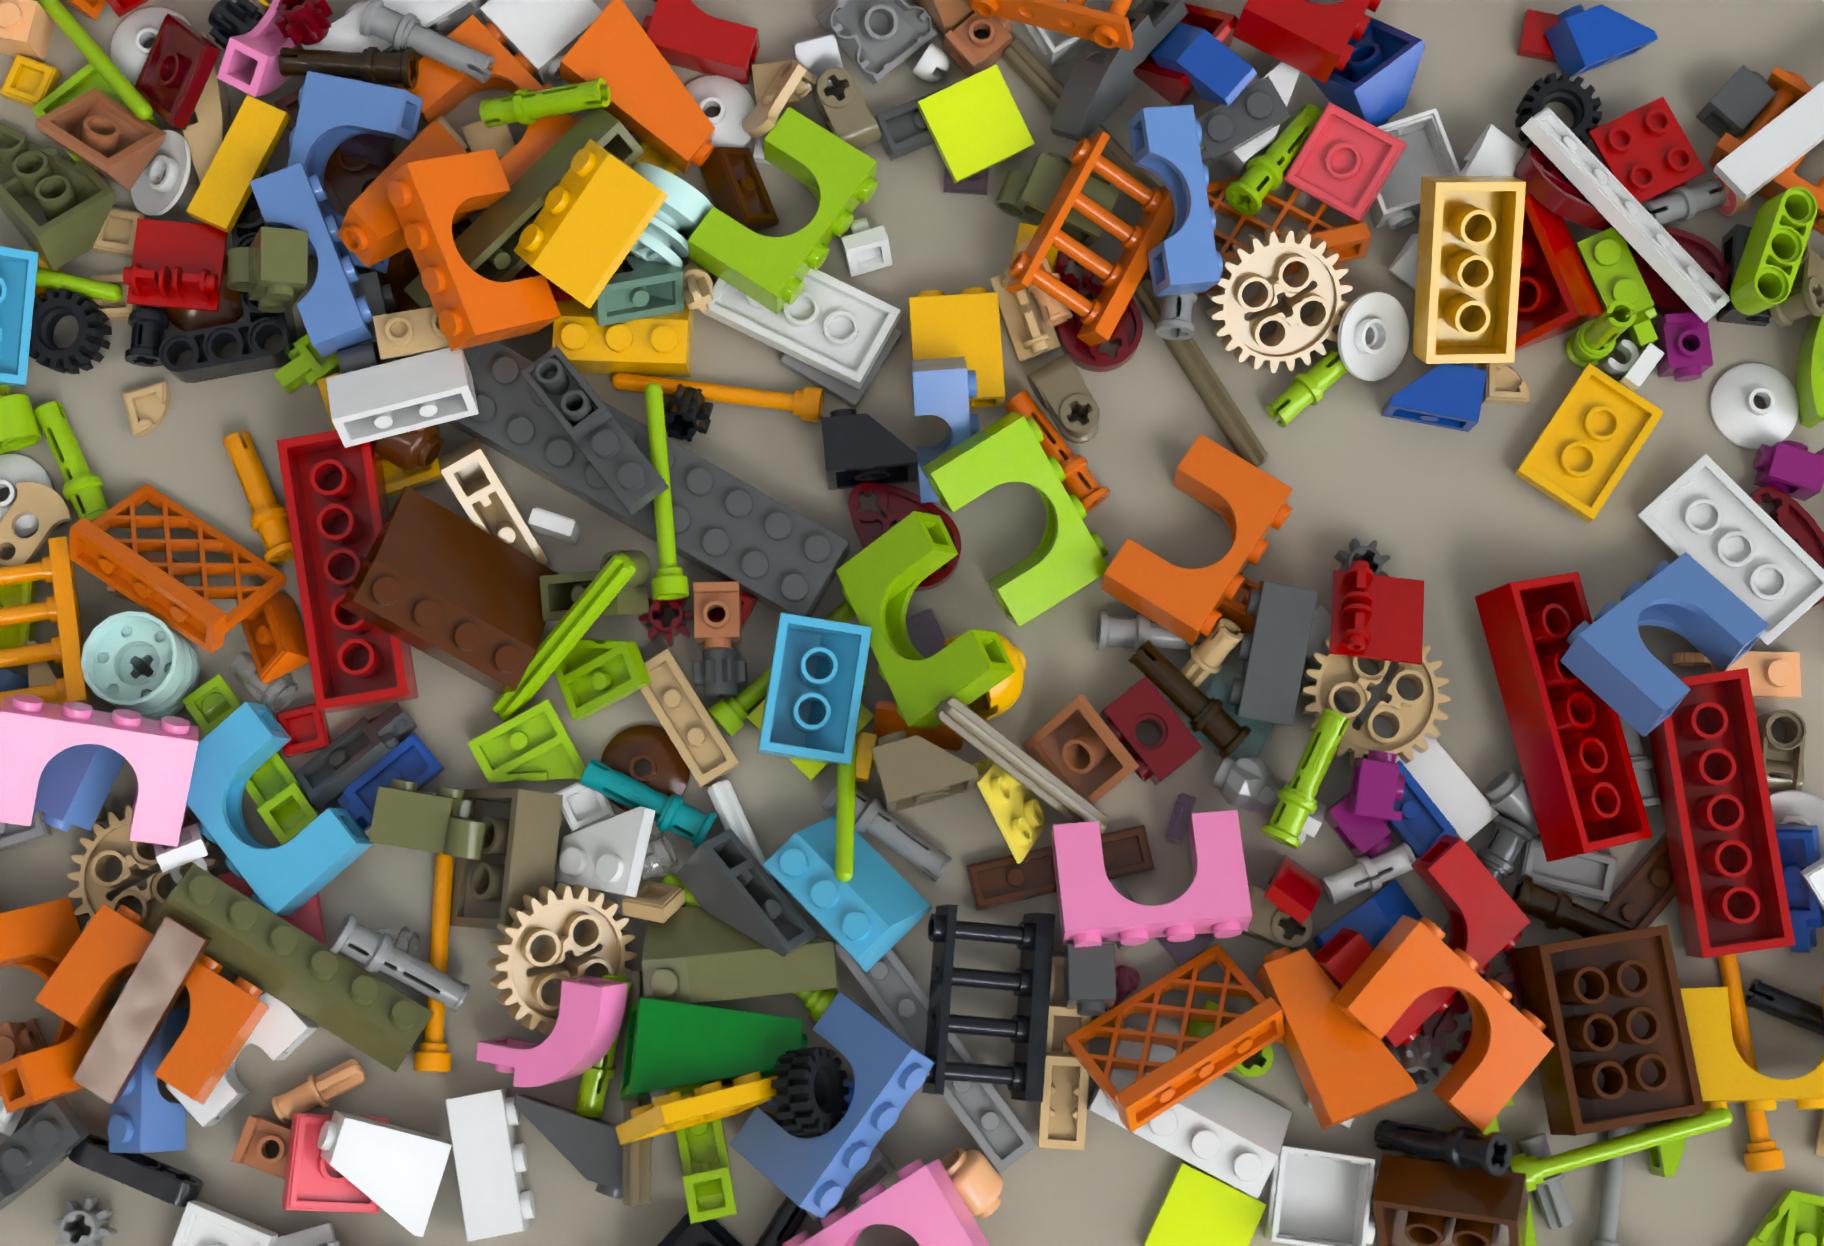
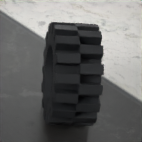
M1563 72L1558 79H1556L1555 73H1551L1546 76L1544 81L1540 78L1529 88L1518 105L1516 113L1519 115L1515 119V127H1522L1531 117L1542 111L1546 104L1560 102L1566 105L1574 115L1573 125L1569 129L1586 145L1590 140L1588 132L1599 127L1597 124L1602 119V111H1597L1601 101L1599 97L1591 98L1595 92L1591 84L1586 89L1580 86L1585 80L1580 76H1577L1574 82L1569 81L1570 73ZM1522 130L1519 132L1518 136L1521 141L1526 138L1529 139ZM1531 140L1527 145L1528 149L1534 144Z
M59 289V292L54 290L46 291L47 299L40 296L34 298V303L38 307L35 310L33 309L29 356L37 359L35 362L64 374L67 372L73 375L80 374L79 368L85 371L94 368L90 362L91 360L99 363L102 361L104 356L98 351L100 347L109 350L111 342L104 340L103 336L112 335V328L103 323L108 321L109 318L105 312L98 309L99 307L102 308L89 298L67 289ZM74 316L79 323L78 336L69 347L59 348L53 340L55 326L63 317Z
M824 1046L786 1051V1054H782L778 1058L780 1064L775 1065L773 1070L778 1078L773 1079L771 1082V1088L777 1090V1096H772L773 1105H779L780 1108L775 1113L777 1119L784 1120L782 1127L785 1131H791L790 1134L793 1136L828 1133L844 1117L842 1111L848 1110L849 1102L844 1100V1095L849 1094V1086H844L843 1080L847 1078L846 1071L839 1070L842 1061L839 1057H834L835 1052L832 1049H826Z

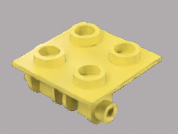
M984 758L973 765L977 768L979 775L976 783L1017 864L1021 863L1046 827L1043 807L1037 799L1032 798L1026 787L995 763H991L990 759Z

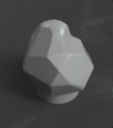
M1230 754L1223 760L1214 778L1213 786L1223 791L1222 795L1226 803L1250 812L1267 811L1278 804L1279 798L1277 793L1279 790L1275 786L1274 774L1261 758L1250 754L1237 758Z

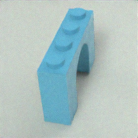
M246 701L198 743L186 808H190L200 820L198 827L201 833L212 843L218 844L226 854L225 863L231 872L237 877L245 879L253 889V900L278 916H290L370 848L373 842H368L369 837L347 809L329 807L292 840L279 847H269L251 834L242 813V797L245 786L253 773L287 744L291 737L265 704Z

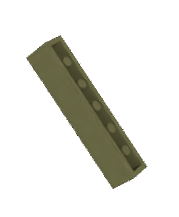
M602 107L591 109L510 187V192L492 204L454 240L455 246L465 263L473 271L486 279L496 282H509L527 265L513 251L519 243L522 231L533 223L545 205L548 193L559 185L570 169L574 155L585 147L589 139H592L629 166L645 152L618 119ZM419 274L403 290L421 308L433 307L429 294L423 287L421 274Z
M195 864L190 867L168 895L157 919L156 925L160 926L166 915L173 914L212 939L203 954L394 1072L398 1070L434 1014L431 1010L365 971L339 953L334 954L330 952L329 947Z

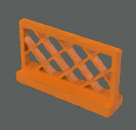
M1289 164L1288 167L1283 171V179L1292 164ZM1242 176L1208 183V202L1215 214L1217 211H1220L1239 221L1230 236L1217 230L1213 232L1215 241L1224 245L1220 251L1222 258L1231 261L1237 258L1234 251L1228 252L1229 249L1233 250L1232 246L1234 244L1244 250L1249 248L1236 240L1244 225L1262 234L1265 233L1266 228H1270L1275 232L1277 238H1280L1281 231L1278 229L1287 215L1308 225L1306 231L1311 234L1310 244L1319 237L1327 243L1324 252L1333 249L1339 254V258L1334 264L1366 256L1371 239L1366 222L1359 223L1347 216L1349 224L1333 227L1320 220L1328 205L1322 203L1315 216L1293 206L1302 192L1297 188L1287 203L1269 193L1262 200L1265 204L1281 211L1271 227L1252 216L1238 212L1231 205L1224 202L1226 199L1225 190L1228 185L1233 181H1238ZM1299 261L1289 263L1283 271V276L1298 273L1300 269ZM1224 266L1221 275H1225L1227 271ZM1216 284L1207 291L1198 293V297L1207 295V292L1220 290V286Z
M147 483L94 521L90 522L83 517L70 526L69 558L210 654L224 645L225 633L286 586V575ZM147 501L159 509L162 516L135 515V509ZM109 528H130V539H115L105 531ZM136 528H163L164 539H137ZM169 529H189L196 534L197 539H170ZM138 552H165L166 562H150L139 555ZM171 552H198L199 563L172 562ZM205 552H223L231 557L232 563H206ZM173 575H200L201 586H185L176 580ZM207 575H233L234 586H208ZM240 575H258L267 582L262 586H241ZM209 599H236V607L225 613L212 604Z
M1215 944L1067 1036L1065 1042L1076 1059L1118 1110L1121 1122L1132 1133L1284 1036L1285 1029L1282 1008L1272 997L1266 999L1218 944ZM1215 962L1225 971L1224 983L1199 981L1200 972ZM1170 990L1188 991L1185 1007L1161 1005L1162 996ZM1196 992L1221 995L1218 1011L1194 1009ZM1228 996L1248 998L1255 1006L1244 1014L1225 1012ZM1133 1013L1150 1015L1147 1032L1122 1029L1124 1019ZM1158 1016L1183 1019L1180 1035L1155 1033ZM1190 1020L1215 1023L1214 1032L1206 1038L1187 1036ZM1095 1037L1112 1039L1108 1056L1089 1054L1082 1045ZM1119 1041L1144 1043L1141 1060L1116 1057ZM1152 1044L1177 1047L1175 1057L1166 1063L1149 1061ZM1100 1067H1105V1071L1103 1072ZM1113 1068L1138 1071L1136 1082L1119 1092L1111 1082Z

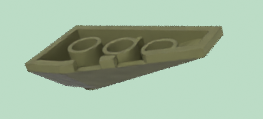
M0 123V208L35 252H39V257L52 271H55L92 249L117 196L115 191L91 166L81 161L75 164L63 158L58 150L50 146L44 149L28 141L25 134Z
M699 906L680 907L664 923L647 920L641 959L644 998L694 1004L839 987L834 940L815 936L808 943L782 957Z

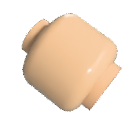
M958 1148L940 1161L973 1217L978 1216L980 1219H984L998 1208L1001 1202L998 1196L1003 1188V1178L982 1152L975 1149L965 1151L962 1148Z

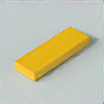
M246 96L186 210L191 217L229 234L231 233L253 191L250 181L260 178L290 120L288 113L254 97Z

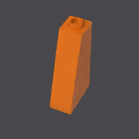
M612 0L560 61V77L569 84L604 78L606 80L605 85H609L611 92L610 104L608 107H604V110L618 119L626 129L682 173L686 174L693 164L701 167L715 148L711 144L715 127L622 0Z
M437 120L430 123L349 206L337 236L346 248L354 253L367 268L408 248L403 229L394 207L389 202L387 189L383 181L406 162L467 152ZM483 209L454 214L452 226L481 212Z
M1284 947L1263 957L1265 964L1254 975L1266 999L1272 997L1282 1008L1285 1035L1282 1036V1039L1322 1130L1403 1099L1418 1090L1414 1080L1380 1039L1364 1032L1331 1002L1340 990L1306 948L1291 953L1289 947Z

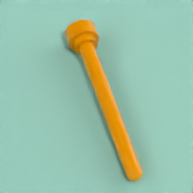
M621 372L614 374L611 378L612 386L622 391L644 393L645 387L649 383H657L661 386L663 393L666 392L673 396L678 384H682L683 387L702 389L701 393L705 401L793 411V416H799L801 421L820 423L824 389L819 387L805 386L804 390L796 389L795 393H786Z
M437 853L435 856L429 964L447 974L454 857ZM427 996L426 1008L434 1012V1014L425 1026L424 1043L419 1044V1052H414L413 1071L451 1072L452 1053H447L448 1044L443 1043L445 1005Z
M1737 955L1717 956L1723 987H1728L1732 1036L1735 1047L1745 1063L1758 1072ZM1745 1102L1744 1106L1751 1142L1746 1143L1748 1152L1743 1153L1746 1172L1785 1168L1782 1149H1777L1775 1140H1770L1765 1111H1747V1104Z

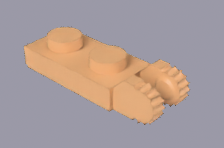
M1748 651L1725 670L1748 668L1753 698L1797 699L1802 697L1800 652ZM1680 652L1672 655L1673 665L1680 667L1705 666L1706 674L1722 672L1701 652Z

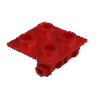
M1664 97L1658 98L1588 132L1609 171L1640 204L1673 188L1686 186L1687 181L1706 172Z
M138 218L131 267H124L123 283L124 285H129L126 303L131 305L218 312L228 233L209 224Z
M1362 560L1353 561L1351 568L1347 569L1346 572L1334 570L1329 654L1421 665L1424 581L1374 575L1373 571L1369 569V563Z

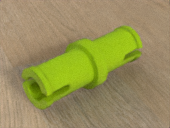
M1334 350L1327 352L1326 356L1306 373L1299 372L1292 379V385L1272 403L1266 405V412L1273 421L1278 416L1280 417L1276 422L1278 426L1285 428L1308 405L1319 403L1323 399V392L1340 377L1349 372L1341 358L1335 362L1334 359L1338 357L1339 353Z

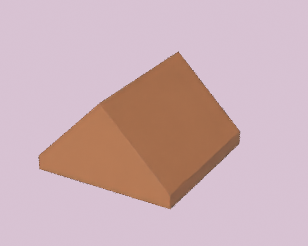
M96 88L41 116L35 122V127L59 147L129 192L166 137L165 132L148 121L139 119L132 111Z
M1082 694L1023 743L1036 761L1091 804L1101 799L1139 767Z

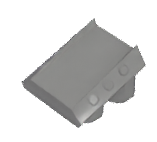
M835 0L815 16L829 34H835L837 43L873 85L939 33L927 11L917 6L913 0Z

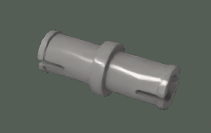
M1713 178L1690 188L1684 186L1673 188L1668 192L1667 196L1643 202L1641 205L1650 214H1653L1652 216L1660 225L1672 221L1685 222L1691 220L1697 212L1722 205L1725 201L1726 193L1725 190L1711 195L1709 194L1711 190L1723 186L1719 180Z

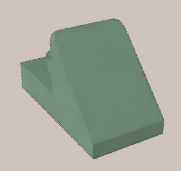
M626 256L623 260L624 273L614 274L594 302L593 319L600 327L684 311L683 270L678 266Z

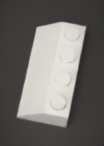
M1128 1025L1125 1028L1130 1030H1136ZM1120 1040L1116 1057L1141 1060L1144 1043ZM1152 1044L1149 1061L1166 1063L1175 1057L1176 1050L1165 1045ZM1113 1068L1111 1082L1120 1092L1136 1082L1138 1071ZM1221 1075L1132 1133L1258 1199L1279 1157L1292 1112ZM1096 1085L1088 1101L1087 1109L1128 1130L1121 1122L1118 1110L1099 1086Z

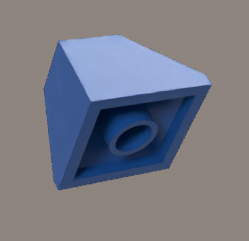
M1371 17L1360 41L1358 42L1351 38L1348 43L1354 46L1355 49L1343 72L1335 68L1326 84L1311 76L1309 77L1332 104L1378 127L1386 124L1393 115L1405 107L1425 46L1422 39Z

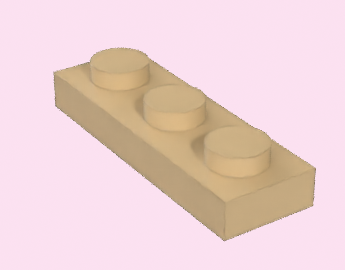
M669 649L664 650L645 662L644 664L652 683L641 688L640 691L701 789L739 766L740 763Z

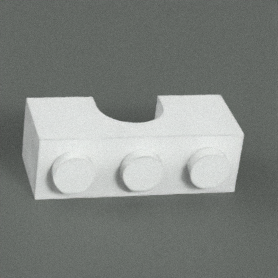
M263 991L258 999L269 1008L239 1053L248 1045L254 1044L263 1049L273 1061L285 1060L318 1029V1026L312 1020ZM237 1056L204 1105L191 1099L171 1085H166L167 1089L202 1127L216 1125L250 1093L236 1076L235 1062Z

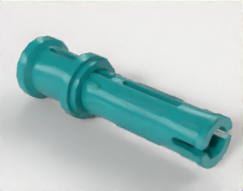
M593 757L579 784L595 790L631 810L639 806L656 810L654 821L657 822L655 826L659 828L658 830L663 833L669 830L693 842L694 849H697L704 842L718 815L712 811L706 814L683 802V796L679 794H671L669 797L626 774L608 767Z

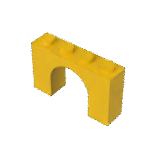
M1823 985V986L1820 987V990H1821L1822 1009H1823V1018H1824V985ZM1728 987L1680 988L1705 1112L1718 1108L1727 1109V1103L1745 1102L1747 1104V1111L1777 1110L1776 1102L1795 1101L1796 1110L1824 1109V1051L1818 1064L1802 1077L1782 1080L1764 1076L1748 1066L1735 1047L1732 1036Z

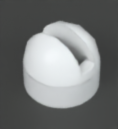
M931 43L912 73L922 80L938 82L944 77L936 67L949 71L948 57L940 48Z

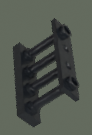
M946 904L936 906V914H931L928 923V939L930 942H933L925 1048V1055L935 1064L927 1074L922 1093L944 1095L945 1080L1007 1085L1008 1089L1012 1090L1011 1099L1043 1102L1055 914H1024L1023 922H1020L1018 926L958 921V905ZM955 939L1016 944L1017 948L1021 950L1020 968H1017L1015 972L953 967ZM952 986L1013 991L1014 995L1018 996L1017 1015H1013L1012 1019L950 1014ZM948 1033L1010 1038L1011 1042L1015 1043L1014 1062H1010L1008 1066L946 1061Z

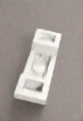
M1488 124L1463 161L1466 165L1458 176H1513L1516 171V165L1522 158L1525 149L1494 125ZM1419 233L1410 236L1388 268L1389 272L1415 291Z

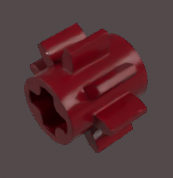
M280 0L277 11L281 17L274 22L284 38L290 37L295 45L299 43L314 45L327 36L331 27L327 17L331 16L333 11L326 0Z
M687 597L676 600L656 601L648 598L649 614L639 616V621L641 624L653 625L647 636L649 640L654 641L661 635L665 637L669 647H672L674 637L680 633L688 638L691 636L685 626L687 620H694V611H683L682 609L687 603ZM671 608L673 613L679 616L671 620V626L664 627L661 620L657 619L664 616V609Z

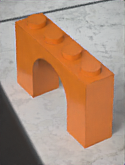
M473 14L447 37L488 56L495 57V66H488L493 72L485 84L426 56L418 61L419 75L415 89H405L403 84H395L396 88L404 89L423 98L420 118L427 125L440 115L445 117L467 97L483 90L497 89L514 94L516 90L525 88L530 91L552 88L549 83L543 86L539 84L532 76L535 73L534 68L522 54L517 52L513 56L503 46L506 40L491 22L483 25ZM567 113L536 119L535 123L529 124L522 139L499 160L509 186L511 187L582 117L578 113L572 117Z
M495 149L406 162L383 181L387 189L389 202L395 209L404 232L405 242L413 254L421 274L423 287L429 294L438 317L440 330L445 335L451 352L536 333L561 317L546 277L538 275L509 282H496L486 279L473 271L465 263L455 246L452 235L454 214L488 208L511 191Z
M1202 434L1198 436L1176 468L1173 486L1220 515L1231 535V549L1221 560L1210 566L1189 569L1178 567L1165 561L1128 538L1104 572L1101 590L1192 646L1201 633L1209 637L1213 628L1222 617V613L1217 611L1225 598L1230 601L1235 599L1246 581V578L1241 575L1249 562L1255 566L1259 563L1270 544L1264 539L1272 528L1280 531L1293 510V507L1288 505L1293 490L1291 487Z
M70 897L0 913V968H25L39 975L46 983L82 934L80 920L78 916L74 915ZM107 1002L87 1031L76 1027L60 1017L57 1034L49 1047L17 1056L0 1064V1093L7 1114L86 1089L73 1081L72 1078L109 1015Z
M102 904L34 1001L76 1027L87 1031L116 988L132 975L154 935L141 927L145 918L122 904L117 911ZM204 954L185 984L190 996L188 1022L171 1050L153 1074L203 1105L269 1008L258 999L263 992L262 990L239 976L234 984L219 975L223 966Z
M1402 915L1331 1002L1364 1032L1381 1040L1411 1003L1421 994L1437 987L1450 986L1456 988L1465 998L1470 1008L1472 1034L1464 1053L1433 1089L1432 1093L1465 1123L1483 1132L1555 1044L1542 1033L1546 1026L1540 1019L1524 1008L1519 1012L1509 1003L1513 996L1505 987L1492 978L1486 982L1475 972L1479 964L1460 948L1452 951L1442 941L1446 934L1436 924L1425 917L1418 921Z

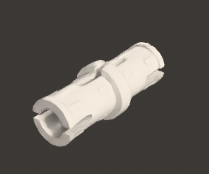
M1403 842L1399 846L1372 858H1369L1367 855L1358 858V864L1329 877H1324L1321 881L1330 902L1335 906L1339 902L1368 889L1371 892L1382 889V883L1411 870L1414 871L1411 864L1416 859L1409 845Z

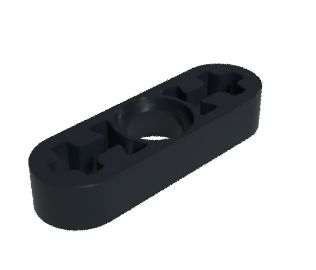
M89 1134L76 1145L68 1156L72 1162L180 1207H186L189 1201L197 1200L203 1186V1182L197 1177L141 1153H109V1140Z

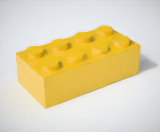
M1512 176L1422 177L1412 355L1425 364L1514 363L1526 181Z

